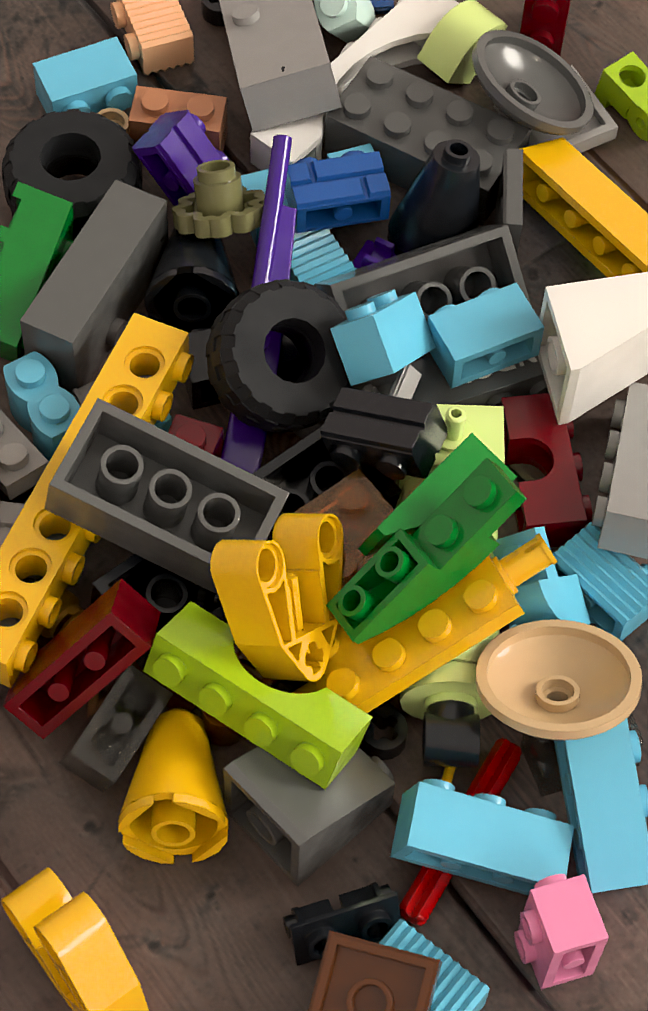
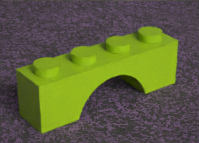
M190 601L156 634L143 672L301 775L326 789L356 754L372 720V716L327 687L311 693L298 694L279 691L261 683L250 675L239 662L235 654L234 639L229 625Z

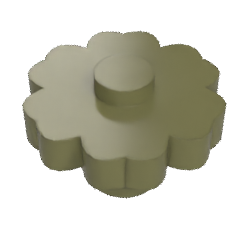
M212 160L196 167L197 176L193 179L194 192L179 198L178 205L172 207L174 228L180 234L195 233V236L201 239L225 238L232 233H248L260 227L265 194L262 190L247 191V188L242 186L241 174L235 171L234 162L229 160Z

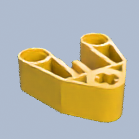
M283 513L274 524L272 540L226 539L218 542L212 551L210 571L234 642L261 676L266 679L314 682L318 681L326 670L338 626V621L326 604L341 590L343 529L340 520L334 514Z
M46 867L0 899V903L7 916L72 1011H149L141 985L101 910L87 893L81 892L72 899L58 876L49 867Z

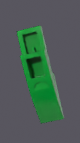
M486 458L412 535L400 528L326 606L350 639L357 644L385 632L432 603L500 545L492 534L527 498L498 464Z

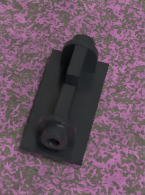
M373 882L369 886L340 894L339 901L342 908L335 911L329 899L299 908H291L292 914L282 918L287 936L292 938L297 966L322 959L329 930L371 942L381 941L397 921L401 919L397 892H392L388 884L378 886L377 882Z

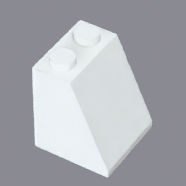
M648 272L547 286L545 288L539 318L544 325V332L538 358L558 425L570 423L648 374Z

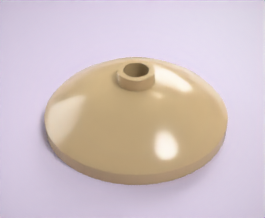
M554 619L539 620L512 627L497 635L486 645L480 654L476 666V687L484 706L502 723L533 737L567 741L592 737L622 723L634 711L640 699L642 672L633 652L614 635L581 622Z

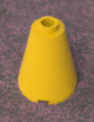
M174 708L159 714L152 721L119 815L118 833L121 832L123 835L122 844L124 847L145 860L160 864H174V855L192 854V863L203 861L217 854L227 843L229 821L204 722L199 716L186 709Z

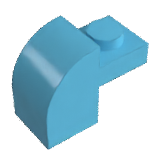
M536 527L497 539L496 541L500 545L493 551L494 557L497 556L499 560L535 538V535L539 533L550 549L545 528ZM552 564L517 586L519 592L515 594V598L525 614L508 624L510 627L514 624L518 626L532 621L553 619L591 624L577 574L558 577L555 564Z

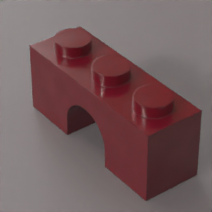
M549 393L501 397L500 406H504L505 465L529 464L538 468L545 475V477L538 480L518 482V489L527 498L514 512L518 533L536 527H544L549 546L561 547L568 540H571L575 534H578L582 528H585L589 522H592L589 495L581 494L579 484L583 480L582 458L579 452H572L570 442L574 437V423L571 421L568 424L558 425Z

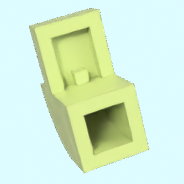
M476 0L463 1L452 8L438 22L418 54L417 59L447 83L470 84L476 75L472 61V51L475 44L486 32L506 30L508 26L503 20L495 16Z

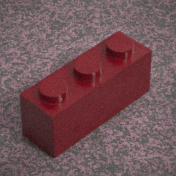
M121 578L37 652L30 669L26 673L20 672L13 686L9 688L3 707L38 736L45 739L152 647L161 612Z

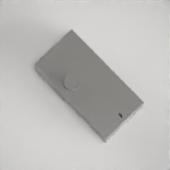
M219 0L240 91L253 133L342 108L312 0Z

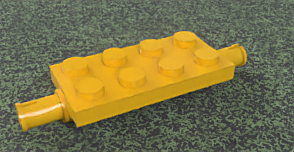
M539 533L535 535V538L500 560L497 556L491 558L488 555L476 568L432 603L401 623L360 644L353 642L338 622L323 676L318 681L304 684L292 693H311L327 687L359 709L369 713L525 614L515 598V594L519 592L517 586L550 565L556 564L558 561Z

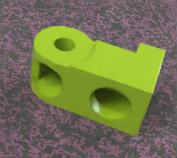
M632 51L603 70L594 95L604 108L612 105L624 119L629 121L634 133L640 139L648 141V67Z

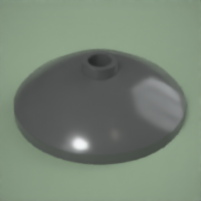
M492 30L479 38L472 51L474 71L489 99L505 116L519 125L550 135L574 134L581 131L588 124L594 109L589 90L576 71L558 54L542 43L513 31Z

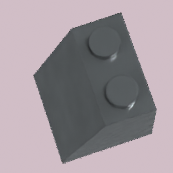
M257 746L233 760L224 768L226 813L298 887L392 805L395 789L394 776L380 758L376 756L369 758L358 748L356 754L330 785L323 789Z

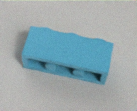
M626 718L616 727L592 737L567 741L554 740L568 824L574 825L572 846L577 875H585L591 893L648 885V831L645 817H648V789L645 784L639 785L635 763L641 761V747L637 732L635 730L629 731Z
M439 779L419 781L402 794L390 855L392 858L529 895L530 889H534V885L538 881L555 874L567 875L574 825L557 821V815L551 811L539 808H528L522 811L506 806V800L496 795L480 793L475 794L473 797L454 791L455 786Z

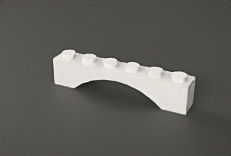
M399 0L396 6L384 17L376 18L366 33L355 42H349L342 49L340 55L330 63L339 97L370 56L399 69L423 64L417 59L422 47L438 22L459 2L455 0ZM328 112L254 133L252 130L250 133V163L260 170L269 169L273 137L279 134L292 138L289 164H295L298 160L306 157L321 160L322 145L325 138L326 114Z

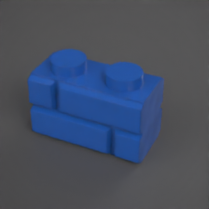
M352 150L344 153L341 157L322 160L306 157L298 160L295 164H289L285 195L288 206L297 209L295 233L389 219L391 191L386 173H384V166L379 151L364 153L359 150Z

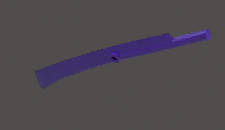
M279 134L273 137L251 288L274 280L290 279L297 209L283 205L292 146V138L287 135ZM269 331L265 339L264 353L267 364L272 372L277 375L283 334ZM230 412L220 458L251 474L261 467L267 432L246 425Z

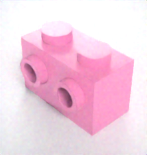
M555 874L538 881L534 885V889H530L524 911L520 913L519 930L514 932V939L522 962L524 964L531 962L542 990L592 975L609 937L584 874L568 879L565 874Z

